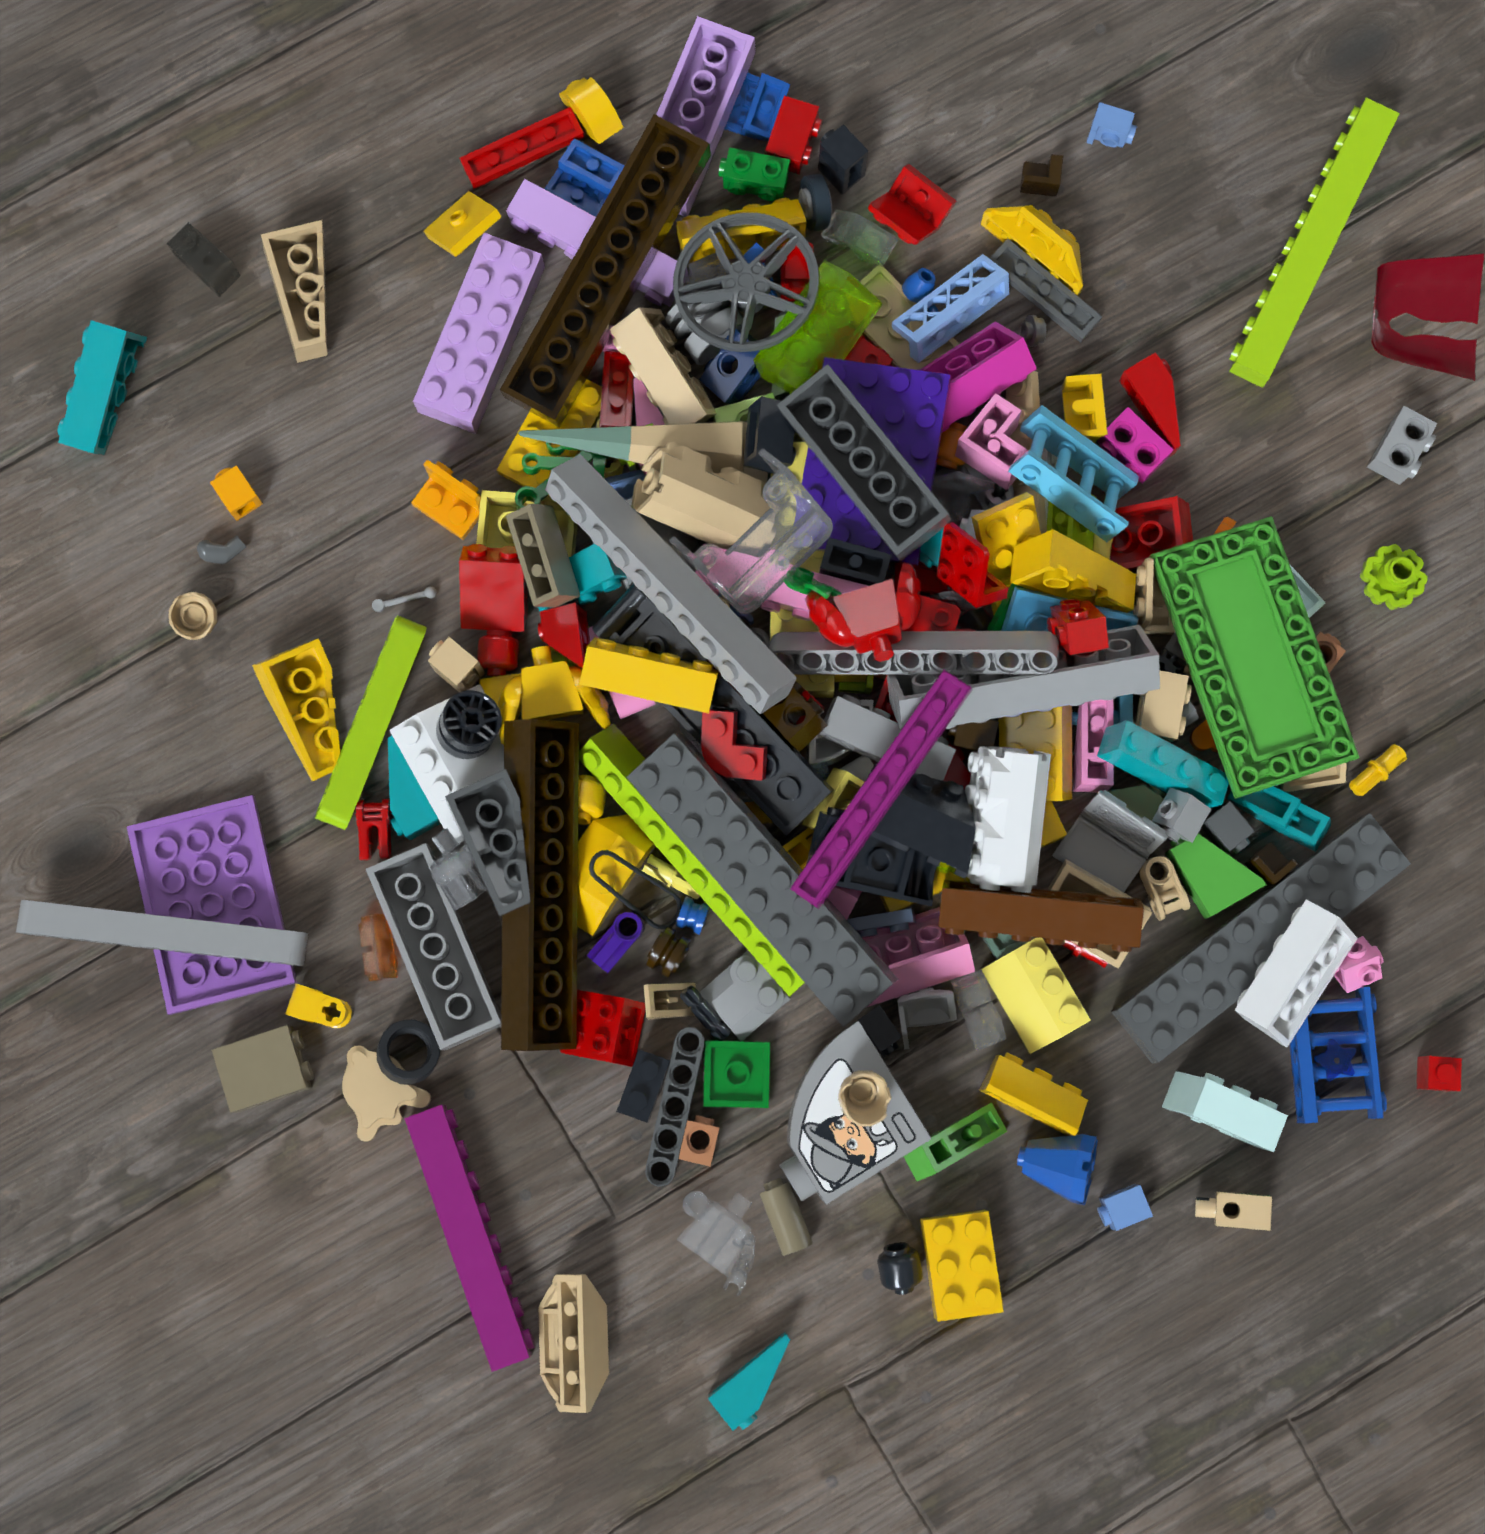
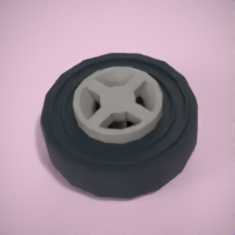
M821 174L804 176L800 183L799 202L805 214L806 227L809 231L828 229L831 221L832 200L827 183Z

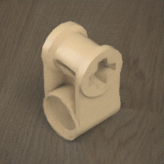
M1162 856L1147 859L1141 867L1139 874L1156 918L1161 921L1165 919L1167 914L1180 909L1185 911L1190 909L1188 896L1178 879L1172 862ZM1153 863H1158L1163 868L1164 874L1160 880H1155L1150 875V867ZM1174 898V901L1164 904V902Z

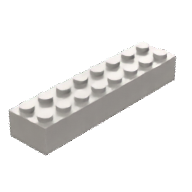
M1141 625L1107 630L1109 645L1107 649L1069 655L1062 646H1059L1057 666L1054 671L1048 674H952L972 687L973 690L946 729L972 722L984 723L989 719L1005 716L1017 717L1022 713L1033 711L1046 712L1061 706H1079L1085 702L1095 700H1112L1123 695H1141L1151 690L1160 689L1159 654ZM887 674L889 702L900 730L905 726L940 674Z

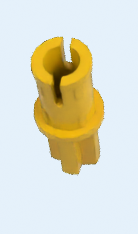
M1392 744L1376 760H1370L1367 763L1368 767L1349 783L1350 789L1356 796H1364L1380 781H1386L1389 777L1388 774L1407 760L1405 751L1400 746Z

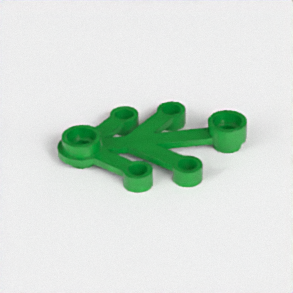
M546 442L547 452L553 456H559L565 450L581 451L578 455L581 454L588 463L593 460V468L605 479V463L609 456L562 445L553 448L550 446L552 443ZM528 453L522 458V467L525 473L535 475L541 469L552 470L574 457L539 456L536 453ZM529 461L537 462L533 467L526 465ZM549 478L536 488L530 486L520 488L515 494L517 510L524 507L523 504L526 501H532L534 504L541 505V501L549 495L545 490Z

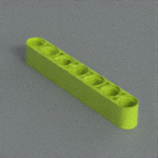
M399 615L395 617L317 809L315 819L346 830L427 627Z

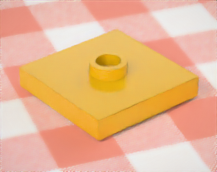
M468 191L423 232L431 241L457 257L500 219L501 214L494 206Z

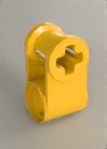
M296 983L285 1015L310 1023L316 1022L332 1028H342L349 1024L353 1012L351 1006L344 1000ZM332 1008L341 1011L339 1018L329 1015V1010Z

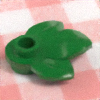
M796 567L795 571L788 570L786 576L783 577V582L790 589L799 593L809 594L810 591L814 590L826 599L830 595L834 597L842 594L836 588L813 578L814 573L805 568Z

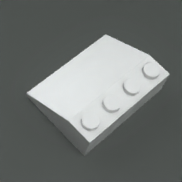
M480 684L468 689L485 694ZM447 699L415 714L390 729V732L450 841L461 843L464 840L446 804L445 796L503 771L504 745L501 744L498 733L490 748L477 758L461 759L446 752L438 741L436 725L449 700Z

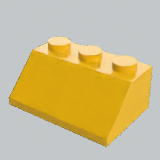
M1006 1052L1004 1057L996 1055L979 1091L1065 1135L1076 1136L1088 1101L1080 1096L1082 1090L1066 1082L1063 1087L1052 1082L1053 1075L1035 1067L1033 1072L1022 1066L1024 1061Z

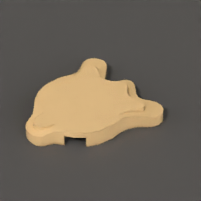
M354 1046L348 1051V1064L343 1076L342 1090L348 1105L357 1116V1136L361 1141L366 1142L374 1139L382 1125L400 1124L403 1119L400 1112L402 1105L424 1108L429 1105L431 1095L428 1091L413 1084H399L391 1081L381 1072L377 1063V1052L369 1051L364 1046ZM390 1056L392 1063L397 1068L405 1070L397 1059Z

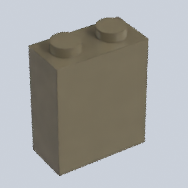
M285 1025L212 1050L230 1113H238L312 1088L310 1080L314 1079V1075L309 1061L304 1062L300 1049L304 1048V1042L299 1030L294 1031L293 1026Z

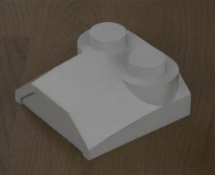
M748 950L700 991L702 997L741 1042L790 1000L772 976Z

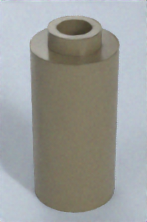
M778 1178L763 1184L765 1191L760 1192L759 1195L782 1255L785 1256L811 1246L813 1241L790 1182L783 1183L782 1178Z

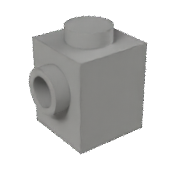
M1170 787L1164 800L1159 805L1152 822L1166 830L1165 834L1168 835V839L1178 842L1180 838L1193 843L1211 809L1193 795Z

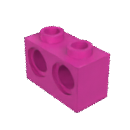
M1129 407L1107 427L1108 435L1100 437L1097 441L1101 449L1139 476L1138 481L1142 484L1169 458L1174 450ZM1114 433H1125L1129 438V442H1119L1115 438ZM1145 453L1149 455L1152 463H1141L1137 454Z

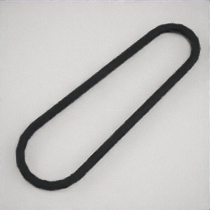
M601 850L591 858L589 863L591 876L651 927L667 929L668 926L671 927L676 923L682 908L681 899L676 892L609 850ZM602 855L611 856L672 895L677 903V912L674 918L666 924L659 925L654 923L595 873V861Z

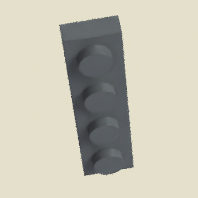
M1008 238L989 258L1009 273V284L1080 343L1101 321L1102 316Z

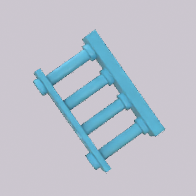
M1041 405L1022 422L1020 428L1021 432L1033 440L1031 448L1009 467L1008 472L1105 542H1108L1128 526L1129 522L1115 512L1116 505L1122 496L1138 484L1139 476ZM1044 448L1057 457L1055 468L1041 459ZM1068 466L1082 475L1080 485L1066 477ZM1093 484L1106 493L1104 504L1091 495Z

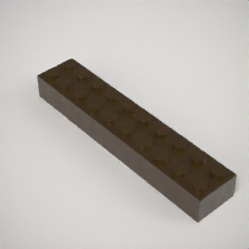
M653 114L502 384L500 391L506 399L560 428L612 334L609 329L619 322L710 159L711 151L708 142Z
M538 719L504 721V770L506 769L520 799L530 903L502 915L501 1050L545 1051L576 1049L579 723Z

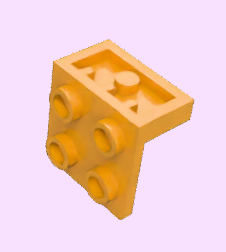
M426 460L423 465L429 479L411 503L419 511L464 541L479 520L481 496L477 493L479 489L466 479L460 482L451 476L453 471L443 463L437 461L434 464Z

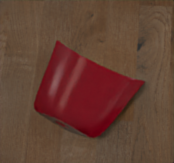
M1484 253L1408 259L1381 264L1377 268L1372 316L1371 342L1374 349L1380 355L1395 361L1475 381L1477 339L1456 340L1445 336L1424 334L1404 337L1393 330L1389 322L1392 318L1408 313L1426 321L1440 323L1461 321L1478 325ZM1375 309H1376L1377 312H1378V317H1377V319H1374V317H1375Z

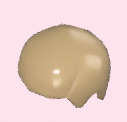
M188 592L179 595L174 599L168 611L169 624L174 632L188 640L206 637L212 632L217 623V609L213 601L206 595L198 592Z
M858 1070L843 1080L838 1093V1102L847 1119L858 1126L872 1127L883 1121L887 1116L886 1111L891 1100V1093L884 1078L872 1070Z

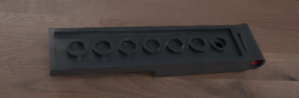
M634 583L592 627L598 638L611 640L627 646L643 647L648 649L649 652L660 655L661 653L680 656V660L693 663L694 660L709 662ZM657 642L661 646L660 653L657 652L655 649V645ZM718 672L710 709L738 711L736 744L768 746L766 779L762 781L740 778L732 779L787 836L834 789L763 714H759L752 705H749L730 682L726 681L721 673ZM662 703L701 745L702 712Z

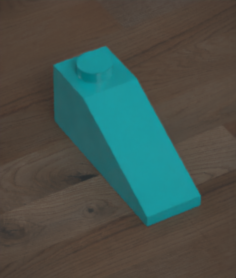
M393 736L388 737L390 810L394 816L390 822L399 837L404 834L406 838L413 840L438 826L441 822Z
M786 1331L708 1394V1400L732 1431L738 1426L744 1430L758 1418L755 1412L760 1409L790 1341Z

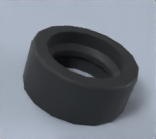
M403 1019L391 1024L383 1032L377 1046V1063L381 1072L389 1080L399 1084H416L425 1080L433 1072L440 1057V1048L432 1029L427 1024L415 1019ZM414 1034L425 1042L427 1058L420 1068L405 1071L397 1068L392 1063L389 1056V1047L397 1036Z

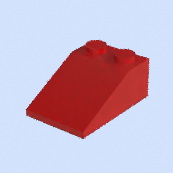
M1175 496L1116 508L1115 512L1129 523L1125 529L1113 537L1110 560L1136 573L1137 567L1141 566L1144 560L1149 558L1151 554L1192 542L1193 534L1189 503Z

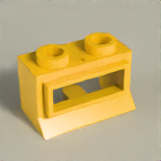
M1102 374L1066 376L1061 387L1064 420L1095 443L1100 437L1108 435Z

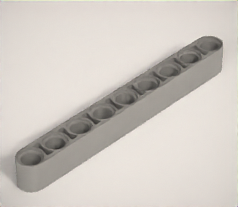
M901 631L902 640L891 644L894 651L893 657L882 662L875 660L872 650L862 654L857 653L853 646H838L824 638L820 632H780L771 638L769 649L793 674H941L943 670L951 674H1048L1054 671L1057 666L1059 651L1058 638L1055 634L1048 631Z
M21 900L16 933L295 966H304L308 933L29 900Z

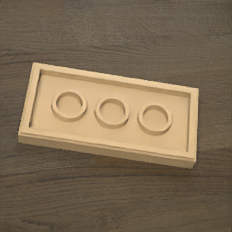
M881 264L876 266L835 303V308L867 341L874 346L884 349L893 359V367L920 370L959 345L952 337L919 363L910 357L909 342L892 329L891 322L917 303L910 301L904 295L902 285ZM910 321L905 326L914 332L923 325V321Z

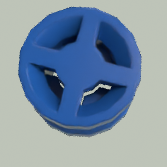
M686 896L676 922V927L681 929L688 927L695 934L700 935L710 907L707 903L701 905L694 903L692 898Z

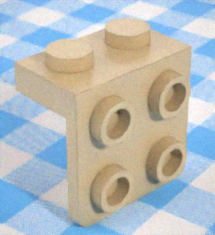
M1146 558L1142 565L1137 567L1136 605H1134L1133 614L1139 618L1137 625H1141L1146 634L1173 635L1175 629L1154 573L1153 558Z

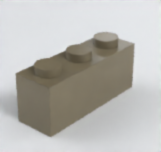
M529 504L506 515L533 607H558L580 597L553 506Z

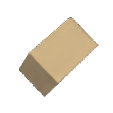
M695 983L644 985L646 1018L650 1020L695 1016L690 1010L691 1006L688 1007L680 998V994L687 987L692 985L696 988Z

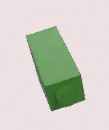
M1197 834L1193 843L1180 838L1178 842L1171 841L1170 844L1173 848L1165 852L1204 919L1217 914L1266 885L1261 877L1200 834Z

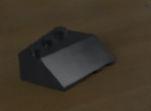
M874 764L871 772L874 770L877 764ZM914 773L870 836L905 852L912 848L925 855L927 862L936 866L943 862L956 868L954 874L966 878L976 827L964 786L953 781H943L931 778L925 774Z

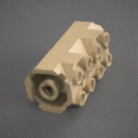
M669 442L664 448H658L645 462L642 471L647 472L644 481L637 479L634 485L631 507L638 513L716 547L757 557L764 545L769 546L776 536V528L773 526L779 504L768 498L766 485L762 480H758L732 467L722 468L720 473H713L710 457L682 446L677 442Z

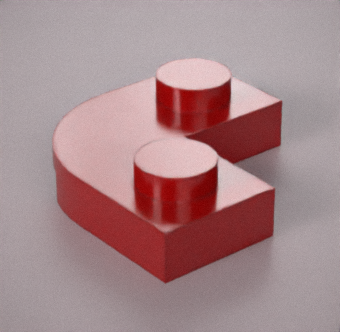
M710 709L709 713L702 712L701 750L710 768L716 773L730 778L761 781L766 779L768 746L736 744L738 711Z

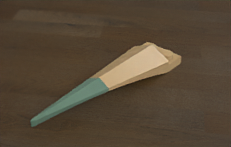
M744 421L522 430L518 432L523 437L640 464H645L647 459L658 448H664L669 442H677L682 446L710 457L713 473H720L722 468L732 467L758 480H762L767 488L768 472L743 466L747 422Z

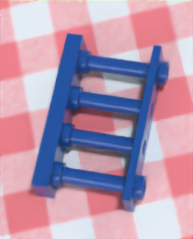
M1370 987L1356 989V998L1318 1000L1290 1042L1297 1123H1318V1116L1321 1115V1112L1367 1109L1368 1119L1384 1118L1383 1111L1387 1109V1100L1385 1093L1381 1092L1373 1020V1013L1376 1012L1377 1004L1375 995L1370 992ZM1357 1011L1358 1031L1313 1033L1312 1030H1309L1308 1017H1311V1014ZM1361 1043L1362 1063L1317 1066L1316 1063H1312L1311 1050H1314L1315 1046ZM1364 1076L1366 1096L1320 1099L1319 1096L1315 1095L1314 1083H1317L1318 1079Z

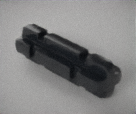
M694 986L687 987L680 994V998L688 1007L691 1006L690 1010L705 1028L710 1029L709 1032L715 1040L723 1041L731 1033L730 1028L725 1022L720 1021V1016L704 998H701L702 995Z

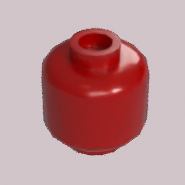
M488 630L487 635L480 637L477 660L481 667L487 670V676H504L506 672L517 668L519 641L512 637L511 632Z

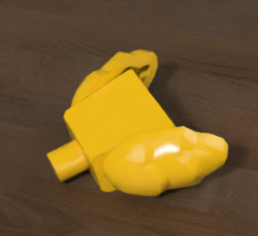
M540 646L531 649L534 666L522 668L521 675L513 677L506 684L498 700L502 717L499 737L503 745L504 721L518 720L521 707L522 719L550 720L583 714V702L603 729L611 725L608 713L609 703L600 689L580 685L582 668L577 666L568 667L566 661L553 663L550 646Z

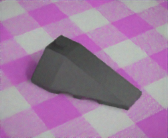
M505 769L445 796L446 804L499 916L530 903L520 799Z

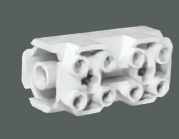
M980 746L978 752L970 753L968 770L971 772L970 785H967L965 788V793L969 805H972V817L976 827L968 875L966 876L970 878V883L980 885V888L987 890H1000V885L1012 887V891L1025 893L1031 892L1032 886L1037 885L1051 754L1041 751H1034V754H1029L1026 749L997 746Z

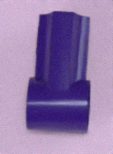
M631 912L621 913L587 956L605 972L609 973L634 942L644 933L643 920ZM627 918H633L638 925L636 933L632 936L623 935L620 929L622 921Z

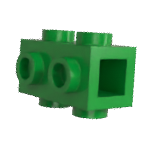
M729 147L727 158H721L718 176L723 177V189H728L733 194L745 195L748 193L758 195L759 198L766 201H775L776 199L784 198L789 176L790 159Z

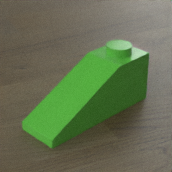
M989 1103L930 1135L931 1140L903 1157L916 1181H920L940 1172L1006 1133L1007 1129L994 1105Z

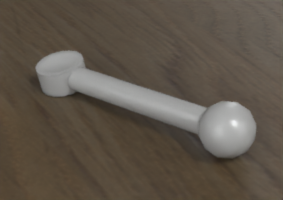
M428 586L425 591L386 601L376 599L372 602V608L379 613L388 606L423 597L434 598L437 591L434 587Z

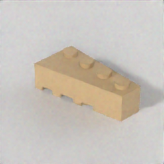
M322 220L261 234L264 253L297 363L327 356L325 255Z
M637 308L609 329L614 336L613 343L621 354H625L631 365L629 367L632 374L639 381L642 380L648 389L646 392L648 399L655 407H659L664 414L663 421L665 425L705 423L717 414L700 381L695 377L691 378L688 373L691 371V365L687 357L675 350L673 345L677 342L674 333L670 329L667 330L661 324V321L665 319L661 309Z

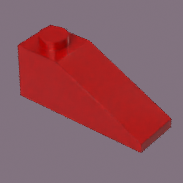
M1155 352L1126 369L1119 382L1149 427L1174 449L1169 456L1171 457L1181 446L1173 377L1171 376L1172 370L1167 361L1163 358L1160 359Z

